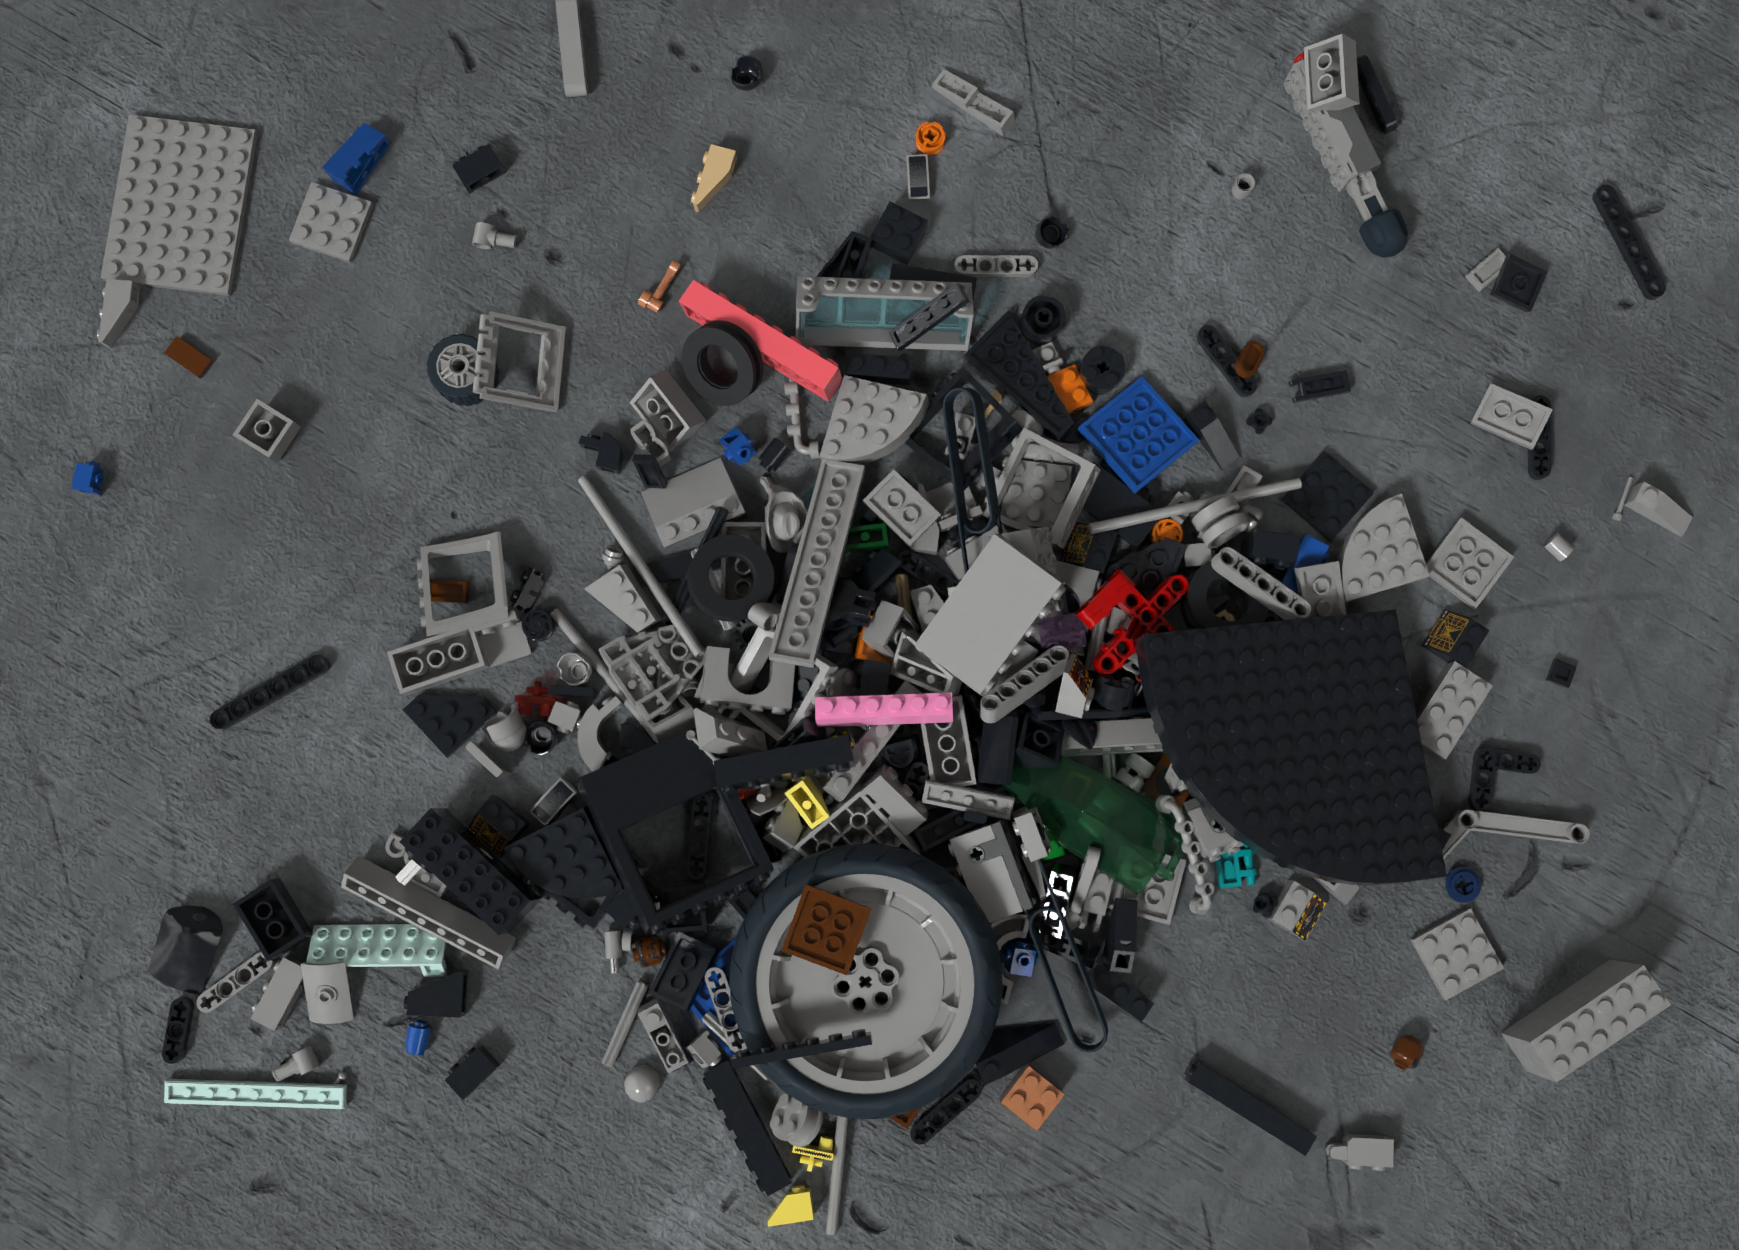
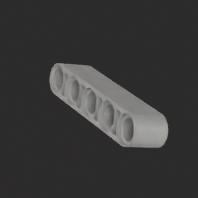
M555 0L565 94L567 98L588 95L579 1Z
M1225 547L1212 558L1211 565L1216 572L1282 619H1303L1311 614V606L1305 599L1236 550ZM1222 557L1227 560V563L1222 560ZM1240 570H1242L1246 576H1243ZM1277 596L1281 598L1282 602L1277 599Z
M1060 645L1051 647L984 695L980 704L981 719L986 723L999 721L1061 676L1068 662V650Z

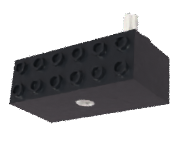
M430 808L399 841L405 847L404 850L411 860L396 875L398 882L406 886L418 871L423 868L443 882L498 935L511 932L542 899L477 837L468 831L446 808Z

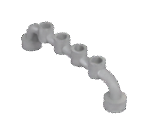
M802 345L807 349L809 347L814 349V345ZM789 378V382L784 383L785 395H790V403H786V415L791 416L792 424L787 425L788 438L793 437V444L798 452L810 455L811 459H818L820 456L819 441L810 442L809 446L803 445L801 441L799 385Z
M1160 795L1156 800V809L1162 813L1169 814L1172 812L1176 819L1175 830L1181 834L1183 840L1182 851L1187 853L1190 861L1188 866L1189 872L1194 874L1197 882L1195 890L1198 894H1201V897L1195 896L1191 899L1189 904L1190 910L1195 914L1204 915L1212 906L1211 895L1214 892V885L1205 880L1204 875L1208 868L1206 863L1200 862L1197 856L1201 846L1198 842L1192 841L1190 835L1194 830V825L1191 821L1185 820L1181 808L1176 804L1172 796Z

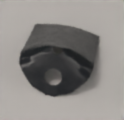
M187 905L168 909L162 919L148 973L171 988L201 995L223 932L220 918L205 907ZM202 913L206 916V920L196 921L192 918V914ZM182 927H189L191 930L186 933L182 930Z

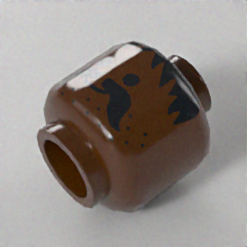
M655 935L637 939L635 943L636 948L632 949L634 962L639 961L643 968L660 964L663 961V957H666L663 940H659Z
M1411 1035L1398 1037L1390 1051V1057L1394 1060V1065L1402 1070H1407V1068L1415 1069L1424 1054L1421 1041Z

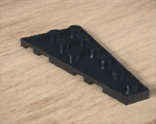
M1008 310L964 354V357L1060 441L1074 426V421L1056 394L1052 383L1048 380L1045 371Z

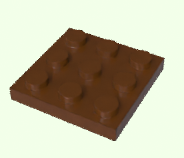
M805 884L781 951L847 975L872 908Z

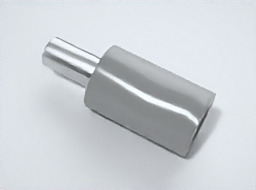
M621 930L604 931L606 959H610L611 974L619 973L618 958H622Z

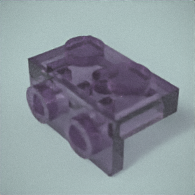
M1075 613L1038 620V633L1042 653L1057 645L1064 646L1066 649L1086 646L1084 625Z

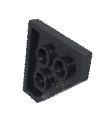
M1163 537L1108 564L1101 585L1117 569H1122L1136 584L1134 587L1146 599L1165 578L1176 575L1187 545ZM1159 595L1157 597V604L1162 606L1164 599Z
M418 695L403 709L447 758L451 757L482 728L487 720L498 713L482 696Z

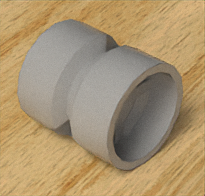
M1131 753L1125 761L1126 767H1121L1114 778L1123 786L1138 794L1145 784L1144 779H1148L1151 776L1155 767L1136 753ZM1132 771L1137 774L1135 778L1131 776Z

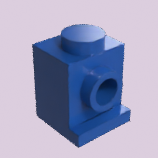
M86 461V464L77 463L71 488L82 493L102 496L99 486L103 483L104 476L103 470L99 468L100 464L92 461Z

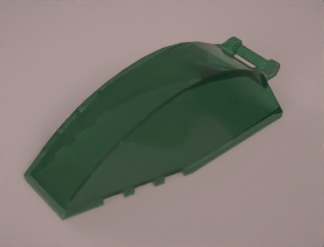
M1060 755L1058 766L1051 768H1025L1013 763L1011 786H1003L1016 800L1019 799L1028 810L1037 807L1044 828L1047 831L1050 830L1059 839L1058 843L1083 860L1089 846L1100 848L1101 852L1096 868L1135 894L1142 892L1154 874L1167 881L1174 879V871L1184 853L1182 851L1183 840L1181 834L1175 830V818L1167 813L1159 812L1155 805L1105 773ZM1173 841L1177 844V847L1165 868L1160 864Z

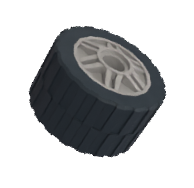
M465 334L450 335L447 338L441 339L438 344L436 343L433 350L429 353L427 374L431 384L448 401L460 406H471L485 400L480 399V394L473 393L474 377H482L480 374H475L476 355L484 356V353L477 352L478 340L473 336ZM497 362L495 369L494 388L496 384H498L499 380V369L497 367Z

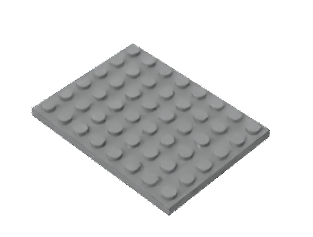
M129 115L100 279L106 281V279L129 280L142 286L231 296L258 132L255 129Z

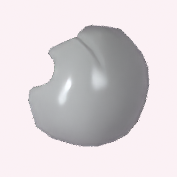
M568 652L562 655L557 663V667L560 670V678L570 686H581L587 683L592 674L590 660L581 653Z
M644 1064L634 1067L628 1073L624 1082L625 1093L633 1101L639 1103L652 1099L660 1086L658 1072L653 1067Z

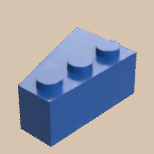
M363 123L322 168L334 183L357 195L391 143L384 134Z

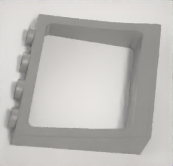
M1023 428L1020 436L1017 435L1013 439L1012 447L1014 449L1011 455H1007L1003 460L1002 466L1004 470L1002 474L995 477L998 503L1000 505L1029 443L1032 441L1080 465L1081 469L1050 531L1053 536L1052 544L1063 549L1101 469L1082 457ZM986 497L983 504L985 509L982 515L986 518H990L988 500ZM1001 516L1002 524L1016 530L1034 529Z
M500 532L420 547L421 557H416L417 570H422V576H418L419 589H423L424 594L419 595L420 608H425V613H421V627H426L427 637L508 618ZM489 551L495 603L473 612L434 621L432 619L428 561L431 558Z
M759 626L756 629L729 679L731 685L737 691L748 695L769 656L775 632L764 631ZM817 653L815 665L819 667V674L786 733L762 712H752L747 707H741L738 711L776 741H779L805 716L811 720L814 719L815 697H825L823 694L826 688H829L835 682L834 674L838 666Z

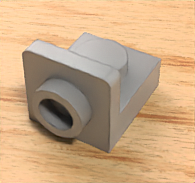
M1052 342L1032 350L1045 374L1051 375L1061 370L1060 367H1062L1064 361L1062 358H1059Z

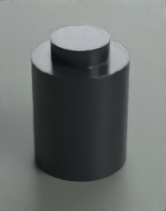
M773 438L758 458L761 461L759 465L767 472L771 470L776 472L791 452L790 448L777 438Z

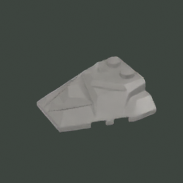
M674 625L660 627L657 631L645 633V631L639 632L638 635L632 637H618L599 648L602 659L609 668L611 677L636 712L639 711L646 721H650L666 711L704 666L705 652L695 658ZM697 639V641L699 642V644L701 645V647H702L703 650L705 651V648L702 646V644L700 643V641Z

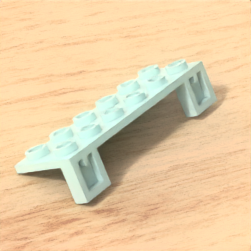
M412 924L315 925L313 927V936L311 937L306 963L327 964L344 961L346 967L420 966L424 977H447L448 968L444 960L446 942Z

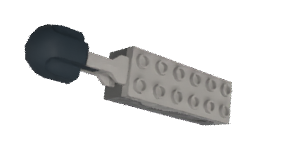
M1303 52L1295 58L1293 66L1284 80L1285 90L1288 94H1291L1294 100V108L1300 113L1303 119V126L1312 137L1313 147L1321 155L1322 165L1328 169L1331 175L1332 185L1337 187L1339 193L1347 190L1350 197L1355 201L1364 220L1359 233L1366 247L1371 253L1382 258L1395 256L1403 251L1407 244L1408 229L1399 210H1388L1377 188L1373 174L1380 167L1381 162L1353 106L1342 110H1307Z

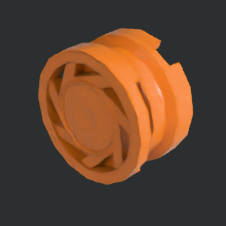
M927 121L922 123L916 132L917 149L922 154H927L928 156L939 154L945 145L943 127L937 122L928 123Z
M1171 519L1159 521L1152 528L1150 534L1151 543L1163 537L1181 542L1183 537L1181 526Z

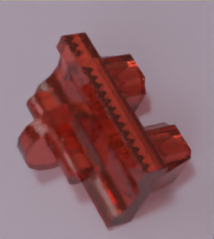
M535 681L534 687L527 686L526 693H534V696L515 695L519 714L532 716L533 704H540L539 716L549 717L555 702H559V699L555 697H541V694H549V688L542 687L541 681Z

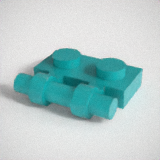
M1244 845L1240 851L1232 855H1228V853L1220 855L1221 858L1215 861L1219 889L1242 886L1241 877H1246L1247 885L1256 884L1255 875H1257V870L1254 868L1252 857L1254 852L1251 851V848ZM1238 857H1244V870H1240Z

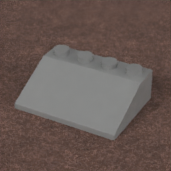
M721 458L668 480L664 489L649 488L641 492L666 551L704 536L719 506L729 511L725 522H736L746 517Z

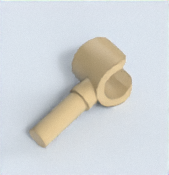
M994 390L991 395L1001 403L1002 395L997 390ZM991 405L984 412L985 420L994 409Z

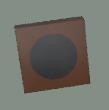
M1164 753L1156 764L1151 776L1144 781L1145 784L1141 790L1155 800L1160 795L1172 796L1176 804L1181 808L1191 795L1188 793L1189 790L1183 793L1179 791L1171 792L1164 778L1171 762L1167 754Z

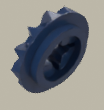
M1457 867L1449 871L1448 876L1445 878V889L1449 897L1456 902H1471L1480 893V878L1470 868ZM1461 878L1462 881L1471 883L1464 887V891L1454 886L1460 883Z

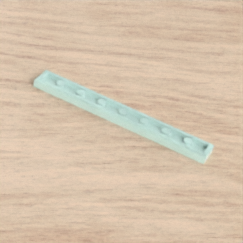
M194 1079L165 1080L164 1103L345 1109L347 1101L346 1084Z

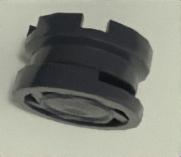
M535 609L525 614L521 627L527 637L534 641L542 642L551 637L555 630V623L548 613Z

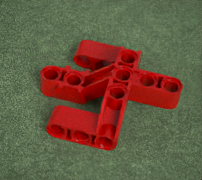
M1117 569L1077 610L1075 614L1090 630L1104 617H1108L1110 615L1109 612L1116 604L1128 616L1123 626L1115 629L1113 632L1115 635L1106 644L1103 642L1100 645L1101 651L1093 659V667L1097 672L1110 674L1118 668L1121 669L1125 665L1124 662L1136 652L1134 640L1141 635L1157 633L1158 627H1162L1164 632L1176 631L1162 616L1187 591L1189 584L1184 576H1168L1145 599L1134 587L1136 584L1122 569ZM1174 580H1176L1179 583V588L1177 591H1175L1172 588V582ZM1128 595H1131L1134 599L1132 606H1129L1126 602ZM1159 595L1164 599L1161 607L1157 604V597ZM1143 611H1146L1149 615L1146 622L1141 617ZM1120 642H1123L1125 645L1123 653H1119L1117 649ZM1105 657L1108 658L1110 663L1106 670L1102 667V660ZM1139 673L1137 679L1141 682V677Z

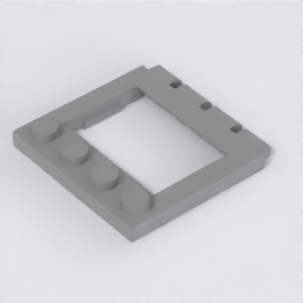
M492 311L488 315L481 314L479 331L486 332V334H478L477 352L484 353V356L476 355L475 374H480L482 377H474L473 393L480 394V399L557 412L566 327ZM500 326L541 335L536 396L515 390L494 388Z

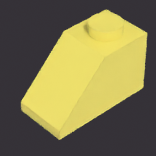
M805 776L804 780L798 781L785 792L811 829L830 817L821 792L809 776Z
M805 1185L791 1187V1190L787 1191L769 1216L768 1227L814 1220L810 1187L805 1188Z

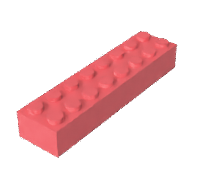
M694 280L691 282L679 300L686 316L702 326L717 320L727 321L739 326L756 343L763 363L827 402H830L842 383L841 372L835 361L830 358L823 359L819 356L820 353L812 347L807 349L801 345V341L797 338L785 336L779 327L775 325L770 327L765 324L766 321L759 315L755 314L752 316L747 313L748 310L738 303L736 305L729 302L730 299L720 292L718 294L712 292V288L706 283L700 282L699 284Z

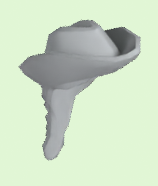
M761 476L759 479L760 483L769 495V500L765 507V525L770 545L778 553H788L793 542L797 544L800 542L808 512L803 500L794 492L780 491V489L773 485L770 477Z

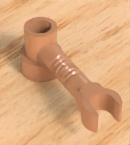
M673 260L656 291L652 293L645 289L637 304L643 308L648 307L658 313L664 303L660 299L680 270L681 264Z

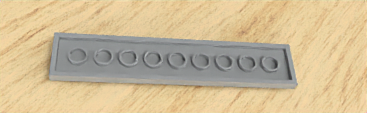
M822 459L769 652V660L814 668L865 474L864 465Z

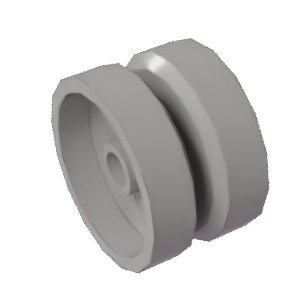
M1228 496L1210 504L1192 519L1196 530L1204 532L1202 540L1207 548L1210 549L1223 545L1249 527L1250 522L1244 513H1237L1240 505L1235 497Z

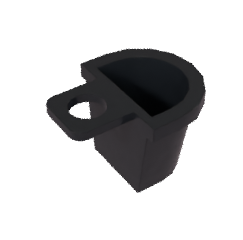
M904 724V731L898 734L894 732L890 740L882 748L881 753L885 762L894 769L907 771L915 760H923L925 755L923 734L911 735L909 724Z

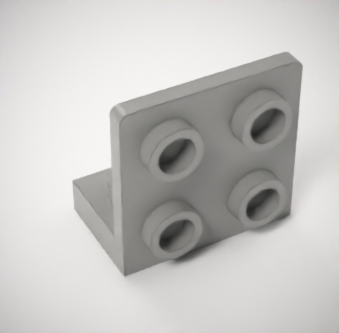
M950 482L926 492L929 503L941 514V517L936 521L940 532L943 533L958 527L953 484ZM968 486L964 491L968 520H973V518L982 516L983 512L980 505H976Z
M512 610L508 612V618L473 626L474 632L480 636L489 667H495L532 654L527 636L521 627L522 620L519 612Z

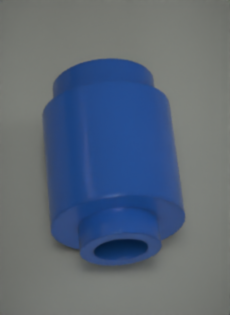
M414 1020V1023L409 1024L405 1042L406 1053L424 1055L425 1050L428 1049L431 1026L427 1025V1021Z

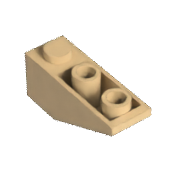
M711 144L709 151H705L703 157L705 166L703 171H699L697 178L699 186L697 191H693L691 203H693L696 212H700L732 178L737 161L735 150Z

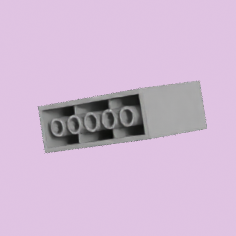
M994 534L914 646L978 694H982L985 691L989 692L999 682V679L996 678L999 673H1005L1012 664L1010 658L1013 655L1019 654L1026 645L1023 642L1024 639L1032 636L1038 629V620L1045 618L1053 607L1050 605L1052 601L1059 600L1066 590L1063 587L1066 581L1002 534Z
M1610 959L1501 1032V1034L1527 1072L1558 1082L1668 1008L1671 1004L1644 965Z

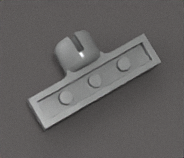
M1243 466L1226 493L1257 487L1263 476ZM1248 500L1238 502L1240 508L1237 513H1244L1248 518L1250 525L1245 532L1250 534L1257 529V524H1260L1263 518V511L1251 505ZM1200 532L1197 539L1204 543L1202 540L1204 532Z

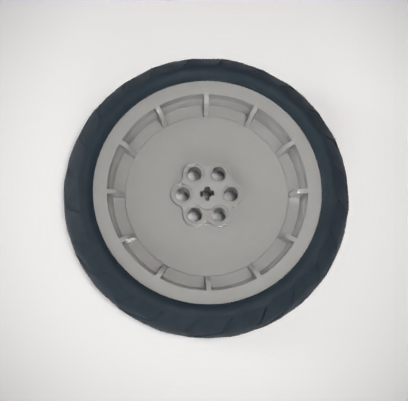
M865 843L832 847L811 854L781 872L760 893L750 907L738 931L731 958V1005L739 1032L750 1052L759 1051V1047L767 1045L779 1048L782 1047V1043L790 1041L802 1044L806 1043V1039L813 1037L825 1040L829 1039V1035L836 1033L848 1036L852 1035V1031L859 1029L871 1032L872 1045L757 1064L777 1086L794 1099L818 1111L845 1118L884 1119L917 1110L953 1089L973 1068L984 1052L994 1032L1002 998V966L998 945L992 927L973 895L950 872L937 863L912 851L884 844ZM805 884L872 908L853 958L856 962V967L849 969L847 975L781 951ZM868 953H875L878 956V961L870 964L866 961L865 957ZM886 969L892 970L894 978L892 980H885L881 973ZM861 976H863L864 978L869 976L871 978V984L868 985L867 983H865L864 985H862ZM839 981H847L850 989L844 992L840 991L837 983ZM878 992H885L888 1000L883 1003L878 1002L875 995ZM861 997L865 1000L866 1005L863 1008H857L854 1006L853 1000Z

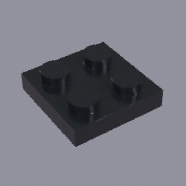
M1512 254L1506 255L1490 295L1520 310L1531 312L1547 271Z

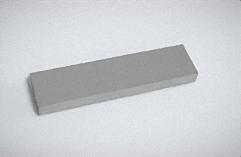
M926 779L922 803L1010 820L1015 798L1013 796Z

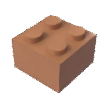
M1027 1064L1022 1067L999 1099L1002 1104L1038 1131L1065 1094L1032 1066Z

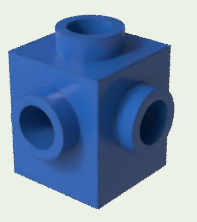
M736 427L719 439V442L725 448L723 454L730 462L735 461L739 466L748 462L757 453L752 447L755 443L747 433L744 435Z
M1018 939L1017 942L1009 941V946L1004 951V967L1009 974L1031 977L1033 966L1038 961V953L1029 941Z

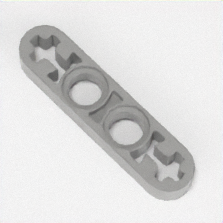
M963 255L956 259L954 270L956 274L971 277H1032L1037 272L1038 261L1029 255ZM973 261H977L976 271H973V267H967L966 271H962V267H958L962 262H966L967 266H973ZM987 261L991 264L992 268L986 272L982 271L979 267L980 263ZM1004 261H1009L1013 268L1010 271H1004L1001 268V264ZM1016 261H1019V266H1025L1026 262H1030V265L1034 267H1031L1030 271H1027L1026 267H1019V271H1016Z
M1089 846L1074 888L1069 912L1080 914L1099 861L1100 848Z
M262 952L257 953L203 992L197 999L198 1009L204 1013L217 1010L269 972L275 966L276 960L267 961L266 964L268 966L264 965L256 969L254 966L262 961L261 957L265 958ZM243 969H248L251 972L249 981L245 982L241 979L240 973ZM225 982L230 983L233 987L229 995L222 992V985ZM215 995L219 997L211 1002V1006H205L206 998H212Z
M711 967L705 974V982L728 1046L733 1052L744 1050L747 1048L745 1043H742L741 1048L738 1045H733L732 1042L735 1041L734 1033L728 1034V1031H734L738 1028L737 1024L730 1027L724 1021L726 1015L734 1014L731 999L726 1005H721L717 1002V995L720 992L727 993L730 998V984L726 973L721 967ZM712 971H715L716 974H721L722 977L719 978L720 986L725 983L726 988L713 991L712 988H716L717 985L714 980L710 981L709 979L712 976ZM737 1031L739 1038L742 1039L740 1032Z

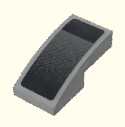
M906 155L908 199L930 198L928 155Z
M560 777L529 812L544 826H547L578 791L565 778Z

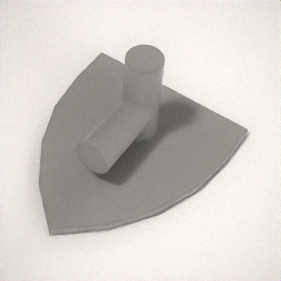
M769 784L760 785V791L749 793L746 804L752 813L759 816L779 807L788 799L785 794L788 789L771 790Z

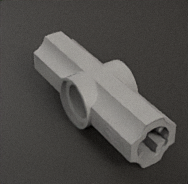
M1045 438L1078 455L1079 445L1057 443L1053 439ZM1034 441L1029 443L1022 457L1041 463L1076 464Z

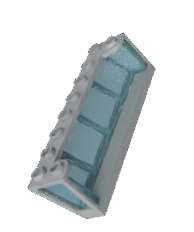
M797 276L795 338L801 341V345L896 348L889 331L957 282ZM958 282L962 285L969 303L905 349L968 351L974 316L972 283Z

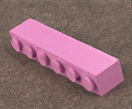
M952 693L815 697V720L817 727L953 722Z

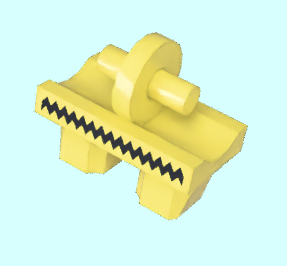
M821 1136L819 1147L809 1143L803 1147L793 1146L792 1152L810 1156V1158L801 1156L800 1163L808 1164L807 1171L812 1172L813 1166L822 1167L823 1160L814 1159V1157L833 1160V1138Z

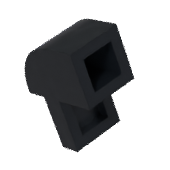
M604 432L602 440H600L599 436L588 434L587 437L580 436L579 445L581 448L599 452L595 464L598 470L620 474L623 463V451L612 435Z

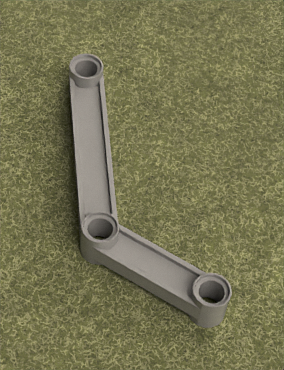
M1474 810L1455 811L1449 821L1441 828L1452 834L1442 850L1444 859L1470 831L1576 844L1585 843L1590 836L1589 829L1583 824ZM1463 814L1468 816L1469 821L1466 825H1463L1461 822ZM1574 828H1576L1579 833L1576 839L1572 835Z

